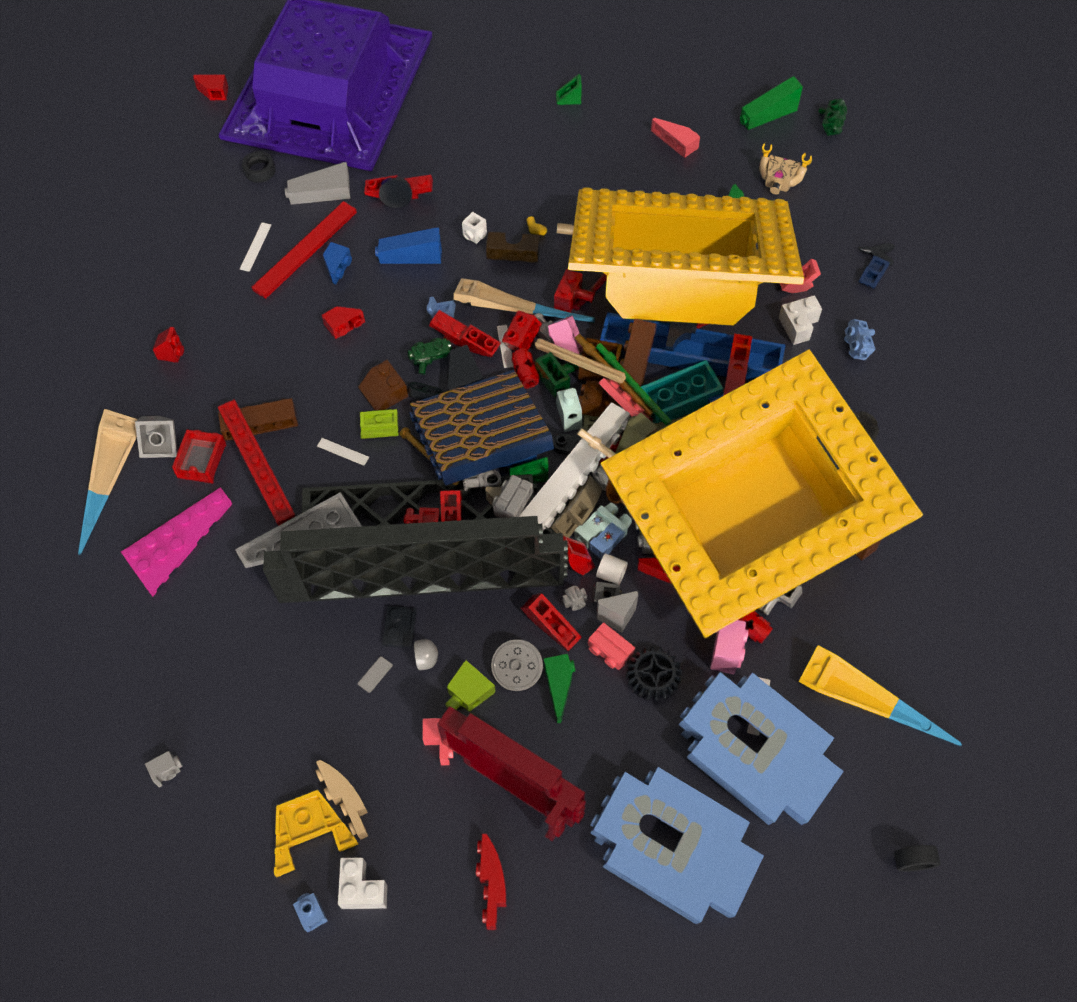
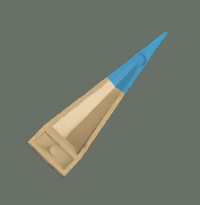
M461 278L454 292V300L462 303L471 302V306L514 312L520 310L529 314L542 313L543 316L567 318L573 315L574 320L595 323L594 317L536 304L477 280Z
M106 409L103 411L97 430L79 543V555L87 543L137 438L135 421L138 419Z

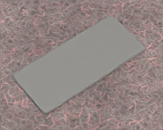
M379 657L358 682V685L370 693L393 665L383 657Z

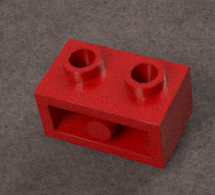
M518 310L508 330L504 333L502 342L514 351L519 349L529 350L542 323L536 316Z

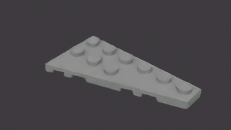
M338 493L235 550L245 568L263 564L264 551L280 550L281 531L360 527L362 525L342 494Z

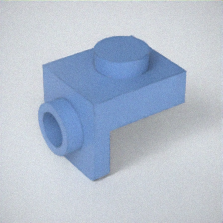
M430 297L427 304V312L434 318L436 313L441 310L454 318L456 305L453 300L437 303L434 297Z

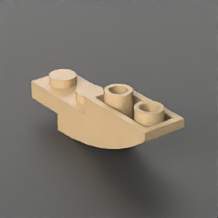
M321 760L317 761L319 769L315 771L320 782L325 781L327 787L324 788V792L328 801L333 800L335 805L341 803L340 807L344 815H349L352 821L348 825L353 836L357 834L360 840L367 837L368 834L360 816L368 812L354 787L332 766Z

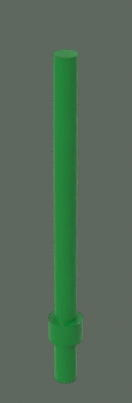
M599 343L596 349L602 354L604 360L614 369L625 373V381L666 426L670 425L672 421L621 366L616 360L617 357L612 352H609L602 343Z

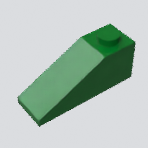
M568 654L544 658V669L557 723L562 721L572 682V673L575 672L574 662L569 660Z

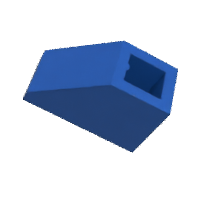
M330 242L323 253V257L333 284H337L338 280L343 277L346 267L351 264L352 256L349 248Z

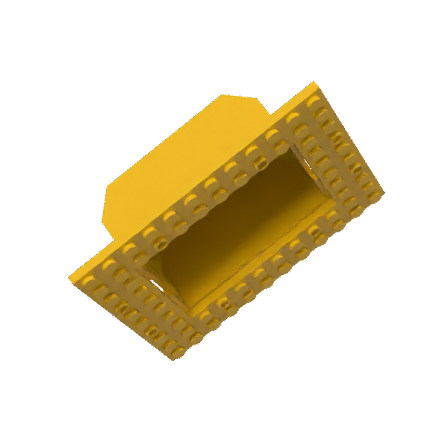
M592 188L579 189L568 270L603 272L607 275L606 298L622 318L734 325L755 307L759 284L764 282L803 284L804 275L788 201L783 199L772 201L765 198L755 200L748 197H740L738 199L730 196H723L721 198L713 195L697 196L696 194H662L661 192L645 193L644 191H610L609 189L593 190Z
M810 349L601 462L603 470L704 638L923 516ZM762 404H767L769 407L763 408ZM836 408H841L843 412H837ZM817 436L820 438V440L822 441V443L824 444V446L826 447V449L828 450V452L830 453V455L832 456V458L834 459V461L840 469L837 470V468L835 467V465L833 464V462L831 461V459L829 458V456L817 440ZM678 451L681 455L675 456L674 453ZM874 457L877 462H872L870 458ZM647 514L649 518L644 520L641 516ZM674 566H679L680 571L675 572L672 568Z

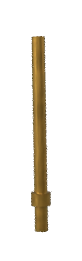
M581 334L575 337V340L583 347V351L588 356L590 355L595 361L611 367L596 351V347L592 343H588ZM625 381L618 383L632 397V400L644 409V413L648 417L654 413Z

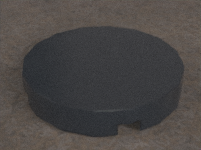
M401 177L387 178L379 186L380 200L392 208L404 207L412 199V187L407 180Z

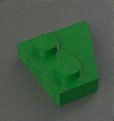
M548 457L510 468V476L532 474L533 481H537V483L547 482Z

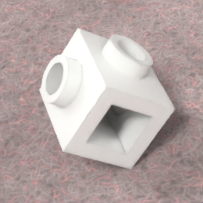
M472 212L462 222L463 236L477 244L487 234L486 219Z

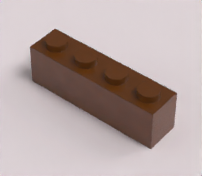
M634 319V323L630 322L628 333H631L630 339L626 340L624 345V351H626L625 359L622 358L620 364L642 386L657 324Z
M292 398L240 408L253 435L298 426L296 408ZM218 413L220 429L225 441L232 440L233 437L221 413Z

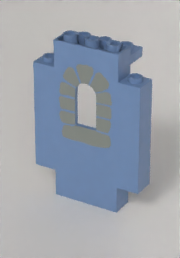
M721 672L716 677L712 675L704 684L707 686L706 690L703 693L699 691L692 701L695 704L692 708L687 707L680 715L682 721L678 725L684 729L681 735L686 739L691 736L695 738L688 748L690 753L686 758L768 825L774 823L782 811H785L801 825L809 822L844 772L823 755L834 737L754 673L748 677L743 676L737 685ZM733 715L741 716L768 738L758 753H755L729 731L727 727L729 717Z
M659 767L653 772L651 770L648 772L644 779V782L647 784L626 772L621 777L617 775L611 785L614 789L610 796L606 795L600 805L603 807L601 814L598 815L596 813L590 823V826L593 827L590 833L596 836L594 841L600 845L607 843L613 847L612 849L609 847L602 858L605 860V863L602 867L695 924L702 922L709 906L728 918L734 917L764 855L741 842L750 822ZM644 815H653L683 833L674 852L641 832L639 822Z

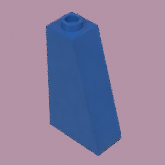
M432 228L379 239V244L375 247V255L379 257L380 264H441L442 246L439 228Z

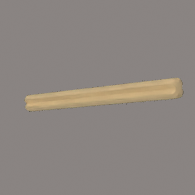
M541 338L535 342L537 349L546 353L551 352L558 358L613 381L623 383L626 379L625 373L551 342Z

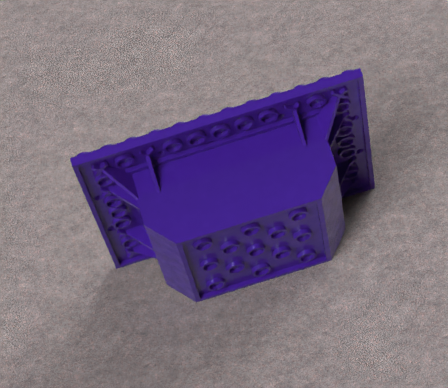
M287 0L254 61V69L219 133V138L225 141L335 164L347 162L349 167L372 171L432 39V32L390 24L389 17L377 11L320 0ZM291 120L319 125L321 130L293 125Z

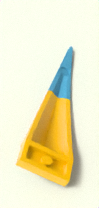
M819 645L817 646L799 680L800 683L824 695L892 719L959 746L962 745L960 741L847 661Z

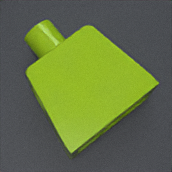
M466 660L447 686L448 693L452 697L445 703V706L447 708L451 706L457 710L462 705L467 711H471L495 693V685Z

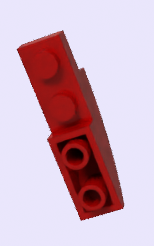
M431 174L405 178L412 187V199H418V195L421 193L432 192L433 178ZM398 176L366 180L365 195L380 198L379 186L382 181Z
M441 310L436 313L429 325L444 334V339L446 338V340L457 346L467 345L470 352L492 357L501 345V342L473 325L467 327Z
M734 333L724 395L745 384L752 336Z
M482 834V840H478L477 854H481V863L476 864V877H480L481 883H488V886H484V900H488L487 909H483L482 923H486L487 930H496L497 907H506L505 880L496 849L488 835Z

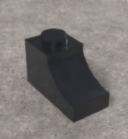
M671 321L666 350L674 351L675 347L683 340H691L692 334H696L697 323Z

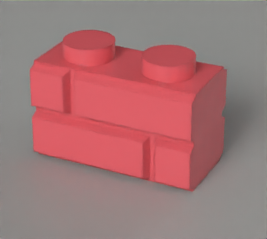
M602 623L588 639L590 652L595 656L600 655L603 657L606 665L612 669L615 667L617 670H621L635 653V647L605 623Z

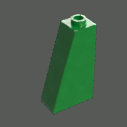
M795 76L779 84L742 107L740 115L741 124L747 130H750L797 111L803 86Z

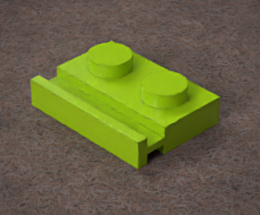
M397 409L360 412L361 439L399 436Z

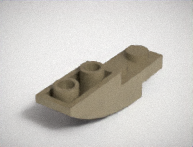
M588 475L587 481L583 486L580 485L574 498L568 500L569 504L551 526L555 533H563V537L569 538L592 512L600 497L602 487L591 475Z

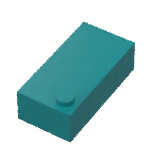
M707 360L641 386L670 420L706 406L708 398L723 393V387ZM655 413L651 415L654 419V424L662 422Z

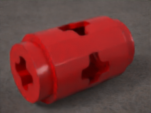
M519 349L513 352L511 362L524 388L535 387L539 383V374L532 354L527 349Z
M755 611L739 619V621L746 622L745 629L749 630L748 637L755 643L758 641L762 644L773 630L770 626L771 623L762 616H759ZM753 620V626L750 628L748 626L750 623L749 621Z

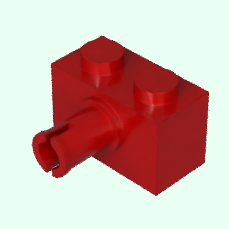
M566 269L554 295L555 309L571 313L573 305L578 298L590 303L593 302L595 292L582 289V273Z

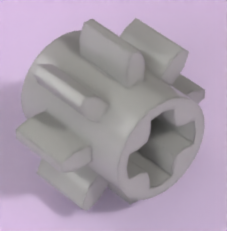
M572 586L565 590V595L562 597L566 608L571 606L572 610L576 611L586 605L585 601L588 600V596L584 588L579 590L578 586Z

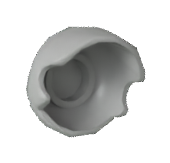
M429 639L415 641L414 653L418 670H427L434 667L438 659V650L435 644Z

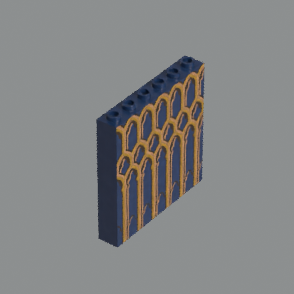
M514 370L410 403L412 409L409 412L410 418L414 422L417 433H420L419 436L422 444H426L424 447L427 455H431L430 461L433 468L437 467L435 472L438 479H442L445 486L554 449L551 432Z

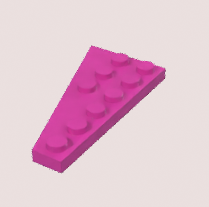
M221 487L121 551L152 597L156 594L157 588L168 580L169 574L176 567H179L198 545L199 539L209 532L208 529L211 525L218 521L232 505L231 500Z

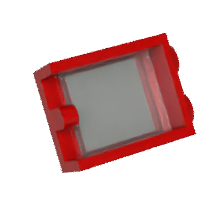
M186 430L172 466L177 478L213 484L215 472L224 448L227 446L223 435L206 433L200 430Z

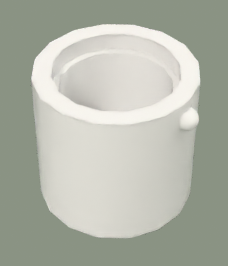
M605 553L598 567L596 577L620 585L628 562Z

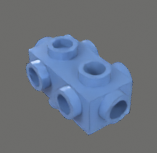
M850 320L848 327L844 330L846 334L844 339L850 347L849 355L855 359L866 360L875 351L871 337L875 334V330L869 329L866 321Z

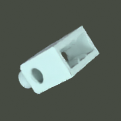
M571 388L558 391L556 406L564 432L581 429L582 409L576 389Z

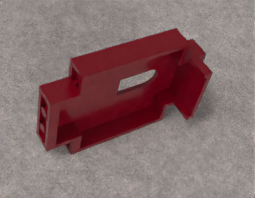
M449 706L437 723L442 744L461 755L465 764L547 816L545 823L549 825V830L545 835L546 838L553 841L556 836L559 838L566 827L565 824L573 827L575 822L577 824L580 823L586 808L585 792L563 779L561 770L470 713L466 717Z

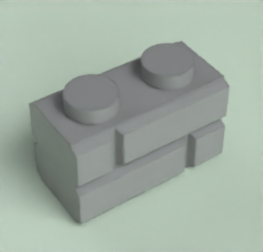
M511 475L508 481L505 480L501 487L502 492L500 496H496L492 502L495 516L500 518L519 517L533 493V484L514 475Z

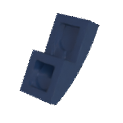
M873 256L859 282L875 289L889 267L890 262Z

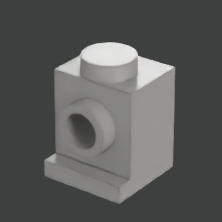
M169 751L145 763L152 781L158 787L163 786L162 781L173 779L181 771L180 768L183 767L177 755L173 756Z

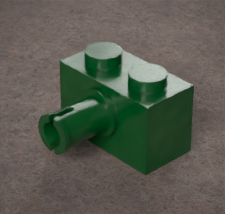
M551 352L535 360V367L539 378L554 398L557 396L558 391L570 389V377L568 374L578 370L579 367L570 362L560 365Z

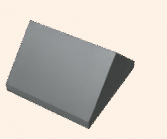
M634 591L598 600L597 620L622 633L636 611L638 592Z

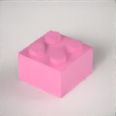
M737 620L717 631L710 666L711 670L735 674L736 669L741 667L745 655L744 645L749 631L745 629L746 622Z

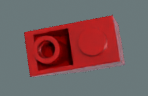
M193 75L196 88L208 99L227 100L229 86L225 75Z
M336 306L322 314L324 326L335 339L346 335L347 332L365 323L364 314L361 309Z
M169 327L157 337L153 351L158 360L178 363L180 357L184 354V346L181 344L179 335H177L174 327Z

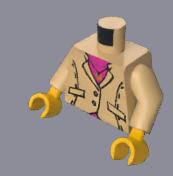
M765 143L763 144V156H761L759 171L762 179L766 180L765 186L770 188V192L772 194H779L780 190L787 192L790 187L799 184L806 173V166L812 162V156H810L808 161H805L806 153L802 155L803 163L800 166V162L773 155L768 157L772 150V145H770V150L766 151L764 149Z

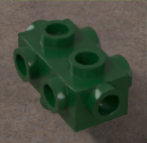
M842 98L829 100L827 108H819V114H824L822 125L827 136L837 135L842 132L844 120L846 119L845 115L847 114V106Z
M435 338L429 343H415L411 349L407 350L409 360H412L414 365L419 364L418 374L425 375L426 365L432 364L434 360L448 357L452 347L450 341L446 340V338Z

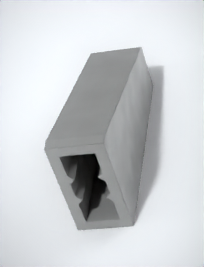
M347 162L287 180L288 188H285L286 198H289L291 205L351 199Z

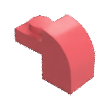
M810 259L802 266L803 284L780 283L782 291L798 293L812 288V281L821 274L816 260Z
M440 718L423 719L424 745H440L441 765H450V758H453L454 751L442 744L437 726Z

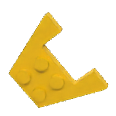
M318 790L276 806L274 875L276 877L296 870L290 853V847L330 831L333 832L339 852L358 845L355 837Z

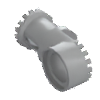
M490 470L463 480L465 491L474 487H500L502 482L500 473L496 470ZM495 476L498 478V481L490 484L487 482L489 477Z

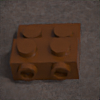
M587 380L586 384H582L581 395H579L582 415L600 417L611 402L620 407L598 381Z

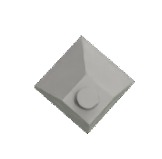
M142 416L135 421L140 458L176 457L178 452L173 419L162 416Z

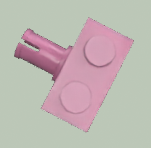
M573 315L555 321L548 326L549 336L553 339L555 345L577 354L583 351V347L575 340V337L580 333Z

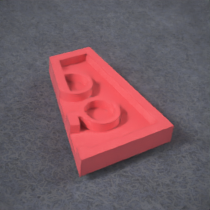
M603 378L599 382L625 411L630 413L631 417H636L642 413L650 421L654 420L651 416L648 417L644 413V409L635 403L627 392L619 388L620 385L616 381Z

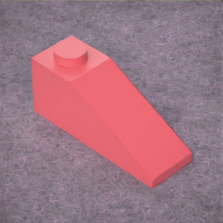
M657 118L652 119L651 132L682 157L686 158L699 148L700 136L690 128Z

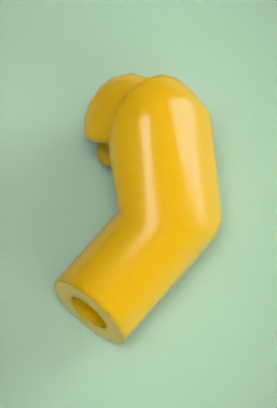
M531 216L526 219L531 234L543 236L547 233V228L537 224L534 217Z

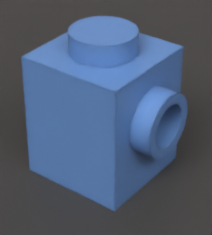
M314 893L301 895L297 898V902L293 904L300 922L307 932L328 921Z

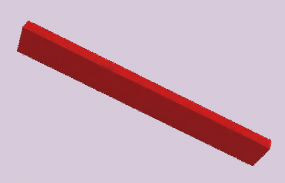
M343 201L252 286V290L266 299L357 213L356 209Z
M235 399L218 406L219 412L278 526L296 517Z

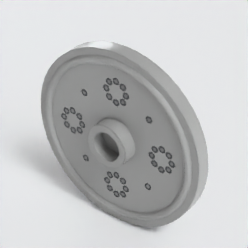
M514 639L503 643L497 648L492 658L491 668L494 678L501 686L512 691H523L532 687L539 680L543 669V661L540 652L533 644L525 640Z

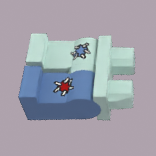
M609 503L605 507L601 505L582 526H578L575 529V539L584 543L586 548H589L601 560L605 553L609 554L622 538L627 535V529L632 523V518L627 514H623L619 519L615 516L618 508L613 503Z

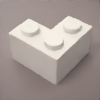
M815 295L784 304L781 307L779 319L793 345L809 341L813 331L812 323H816L819 320L822 308Z
M341 858L338 905L341 909L387 908V884L384 880L366 881V862L363 858Z

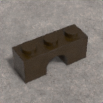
M488 232L486 245L487 259L538 262L540 236L522 234V239L519 243L510 244L506 241L505 233Z

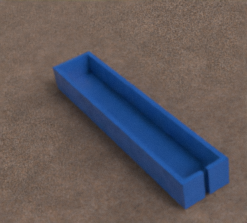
M607 312L600 340L622 344L621 358H625L626 351H624V345L626 340L630 339L631 333H628L630 322L634 323V319L622 318L620 314ZM643 320L657 324L648 363L685 369L707 360L715 375L727 377L734 335L696 329V334H692L691 340H683L675 347L674 351L666 350V342L670 324ZM752 339L745 381H752L781 365L785 344Z

